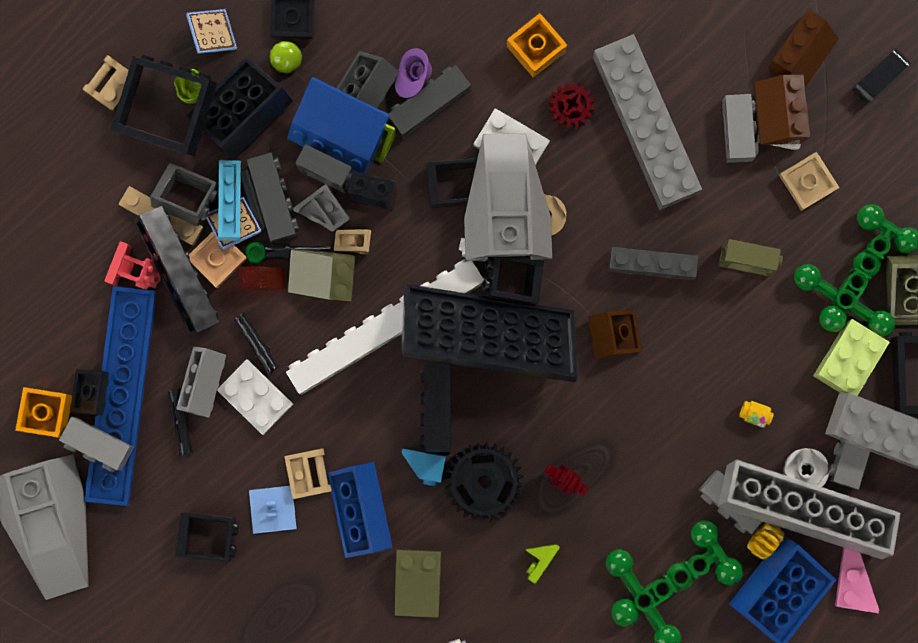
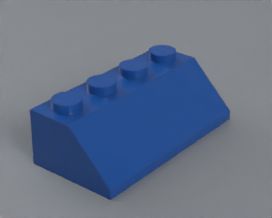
M374 462L328 472L327 475L332 489L331 494L345 558L393 548Z

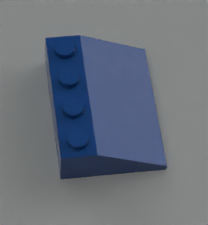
M312 77L292 121L287 139L302 147L306 144L351 166L353 172L365 174L374 162L390 115Z
M784 536L780 546L777 547L771 556L761 562L730 601L729 605L775 643H787L835 583L836 579L798 544Z

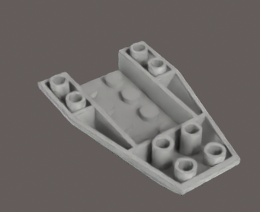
M526 133L483 134L464 217L465 261H487L488 257L530 256V260L552 259L551 216Z
M74 455L47 460L0 476V521L45 600L89 587L85 492Z

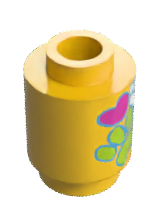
M744 401L739 417L744 418V421L764 428L766 424L770 425L774 413L771 412V407L754 401Z

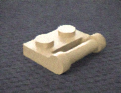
M107 55L102 67L82 90L115 112L129 70ZM114 68L116 71L101 92L95 91L109 70Z
M324 449L285 456L293 499L332 491L331 485H328L323 455H325ZM312 457L315 459L320 485L317 488L313 487L308 458Z

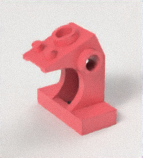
M120 241L105 282L117 287L120 278L123 277L136 282L135 286L148 290V287L156 289L161 277L153 260L146 258L144 261L130 257L129 255L133 247ZM135 264L143 267L138 278L131 275Z

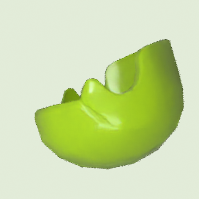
M282 41L275 44L270 51V63L280 73L289 74L296 71L301 65L302 54L294 43Z
M190 69L192 70L191 74L198 76V71ZM177 77L174 81L177 96L184 103H196L202 84Z

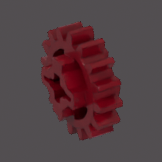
M566 82L564 89L558 86V93L552 92L551 96L554 99L549 100V105L553 107L549 109V113H555L552 119L553 121L559 119V126L566 123V127L569 129L571 124H574V127L578 129L579 123L586 125L585 118H592V114L589 112H593L595 107L590 104L594 103L595 99L589 98L590 90L584 92L585 85L578 88L577 82H574L573 87H570L568 82ZM581 98L584 99L586 108L581 104ZM576 99L575 107L568 111V105ZM558 103L563 109L562 114L558 110ZM572 116H578V118L570 119Z
M548 464L543 472L552 479V486L569 496H572L573 492H575L579 496L585 497L589 490V487L580 481L582 479L581 475L564 465H561L558 469Z

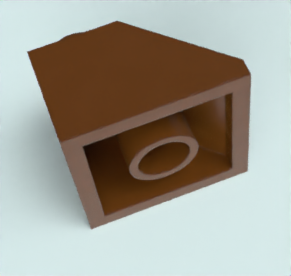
M635 310L607 311L588 316L595 359L642 352Z

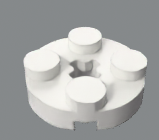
M803 448L792 452L786 459L783 468L785 476L819 487L826 483L829 475L826 458L815 449ZM809 464L812 473L810 475H803L801 467Z

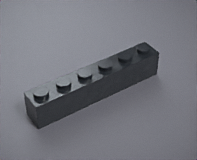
M161 206L139 215L133 222L190 337L220 323L217 311L212 308L209 302L207 291L202 288L199 282L197 271L192 268L189 262L190 257L187 251L183 250L180 244L179 234L170 223L169 214Z

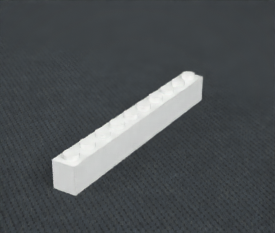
M464 259L454 265L456 269L449 273L446 270L437 275V280L433 283L426 282L421 286L470 293L482 286L484 279L473 261H465ZM404 296L399 299L400 303L395 306L390 304L381 310L382 314L377 317L372 315L363 320L364 325L356 329L354 326L345 331V336L338 340L336 337L326 343L327 347L319 351V349L310 352L307 355L308 359L303 362L298 360L289 365L290 370L286 371L298 393L300 395L305 394L400 336L403 325Z

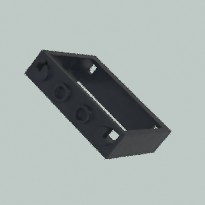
M142 55L141 58L133 56L111 130L195 157L218 83L210 80V75L201 72L196 76L191 74L192 70L180 66L179 70L173 68V64L162 60L158 64L154 62V58ZM144 67L202 84L183 144L126 126Z
M899 332V336L892 338L894 410L905 415H918V405H907L905 343H918V336H912V332Z

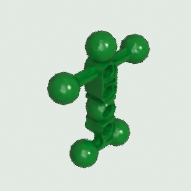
M867 204L857 214L858 224L865 230L875 231L878 229L880 232L855 257L853 269L850 270L851 274L844 279L839 289L821 279L820 271L811 264H803L795 270L794 282L799 289L804 291L815 289L832 300L833 305L825 307L819 315L820 325L826 331L838 332L842 330L847 321L845 311L848 310L867 322L869 330L884 338L894 331V317L889 312L883 310L873 312L859 303L858 299L867 287L868 281L879 272L881 267L880 261L884 259L883 255L890 250V239H894L895 248L899 252L912 254L918 250V231L911 227H897L885 219L884 212L879 206ZM875 242H878V243L881 244V246H882V251H881V252H878V251L875 250V248H874V243H875ZM863 260L870 262V270L863 267ZM852 278H857L859 280V288H856L852 285ZM841 295L848 298L849 303L847 306L841 304Z
M701 520L691 530L692 541L698 547L706 548L707 552L702 555H692L688 561H683V563L673 564L667 573L662 575L663 578L655 579L645 587L641 586L632 572L633 559L627 551L616 549L608 554L605 563L607 571L615 577H621L633 596V601L630 599H620L613 604L611 616L617 625L622 627L633 625L639 617V610H641L655 630L654 643H681L682 636L680 631L675 626L665 623L656 606L668 599L673 592L677 593L678 591L688 589L694 579H698V575H704L709 571L710 565L714 562L717 564L715 575L722 584L732 586L741 580L743 568L736 559L726 556L717 542L718 529L712 522ZM696 559H702L704 563L703 568L699 571H696L693 567ZM678 571L685 573V580L681 583H677L675 580V574ZM665 583L667 591L665 594L659 595L656 591L657 585ZM641 595H647L649 598L648 604L644 607L638 604V599Z

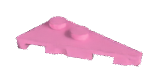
M843 547L835 606L879 613L860 552Z

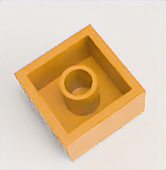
M539 13L507 39L506 47L534 78L566 52L567 44Z
M23 387L15 431L61 437L68 424L72 395Z

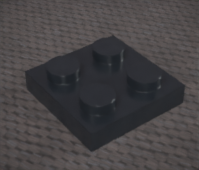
M272 0L270 37L313 39L315 0Z
M76 369L70 412L103 415L106 405V391L109 384V372Z

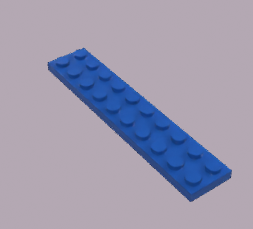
M115 286L112 288L102 371L109 372V384L106 391L103 415L95 416L94 427L133 446L134 449L123 470L115 469L114 472H111L102 467V462L98 460L95 462L89 461L84 499L86 502L129 506L157 296L156 291Z

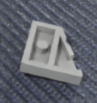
M326 184L293 208L295 212L333 232L351 220Z

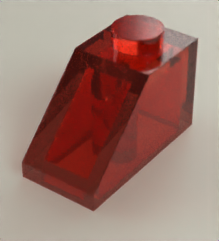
M263 266L238 267V289L242 292L285 290L284 268Z

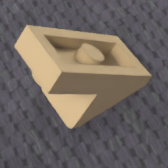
M336 230L334 251L367 255L369 252L371 230Z

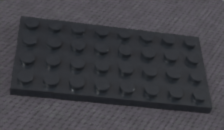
M405 284L401 356L576 382L578 372L574 310Z

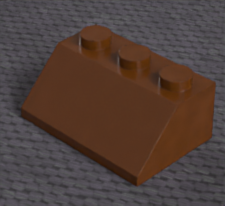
M808 9L769 65V68L779 75L803 74L806 88L839 38L825 19Z
M803 74L780 75L753 83L760 145L801 144L810 138Z

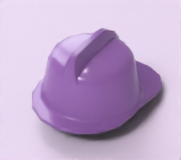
M418 48L410 49L402 57L399 73L395 81V89L398 95L403 98H411L417 95L424 83L431 77L432 67L427 54L423 50Z

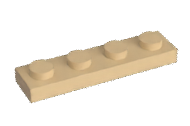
M130 186L119 202L120 206L138 216L156 209L151 207L150 197ZM169 214L170 223L179 234L180 239L194 246L204 227L201 225L196 226Z

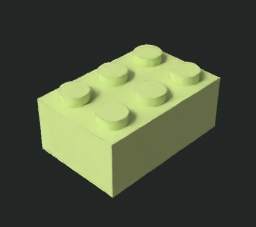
M851 319L846 322L813 376L840 393H851L858 396L890 342Z

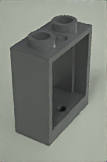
M306 144L304 145L295 163L299 171L345 194L349 188L353 172L352 167Z
M169 163L150 196L151 207L158 208L162 206L168 214L199 226L202 220H206L210 204L215 203L218 198L217 182ZM176 180L207 193L196 213L165 200Z

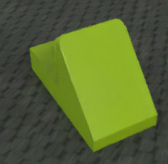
M552 544L525 549L539 559L537 563L533 561L527 570V573H529L527 578L536 584L560 547L558 545Z

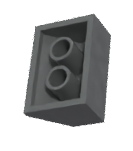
M359 51L338 84L337 89L377 108L384 100L390 86L395 82L399 71L383 57Z

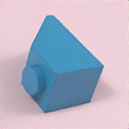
M402 449L403 456L418 478L424 479L423 484L436 486V482L441 483L445 456Z

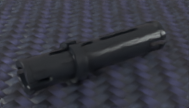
M285 244V246H266V259H285L290 261L291 249L330 253L331 245L290 246V244Z
M246 313L240 314L239 318L236 317L234 319V322H236L255 352V358H259L268 374L274 372V369H278L280 366L269 352L271 349L264 344L246 316Z
M181 389L167 391L179 455L193 453L186 412L176 409Z

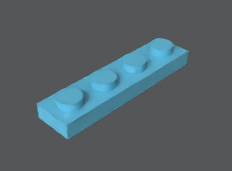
M219 160L218 241H240L241 161Z

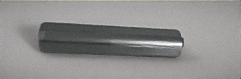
M244 170L241 172V179L249 207L261 231H264L267 228L250 170Z

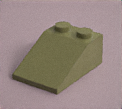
M291 249L288 292L329 300L351 301L356 255Z
M918 255L887 256L886 286L888 312L894 317L895 325H917Z
M397 550L395 616L439 617L441 551Z

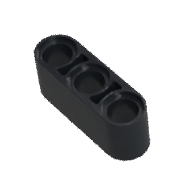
M895 48L852 90L868 104L911 62L898 48Z

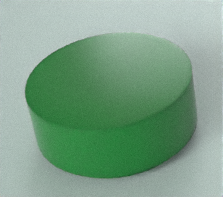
M253 242L246 247L245 256L251 263L260 264L266 260L267 251L263 244Z

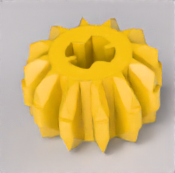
M765 522L749 540L748 549L756 557L763 560L767 559L780 546V543L783 541L784 532L778 526Z

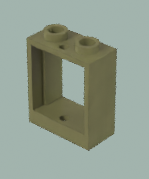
M728 239L722 245L718 266L770 276L777 271V268H781L783 256H780L781 249Z

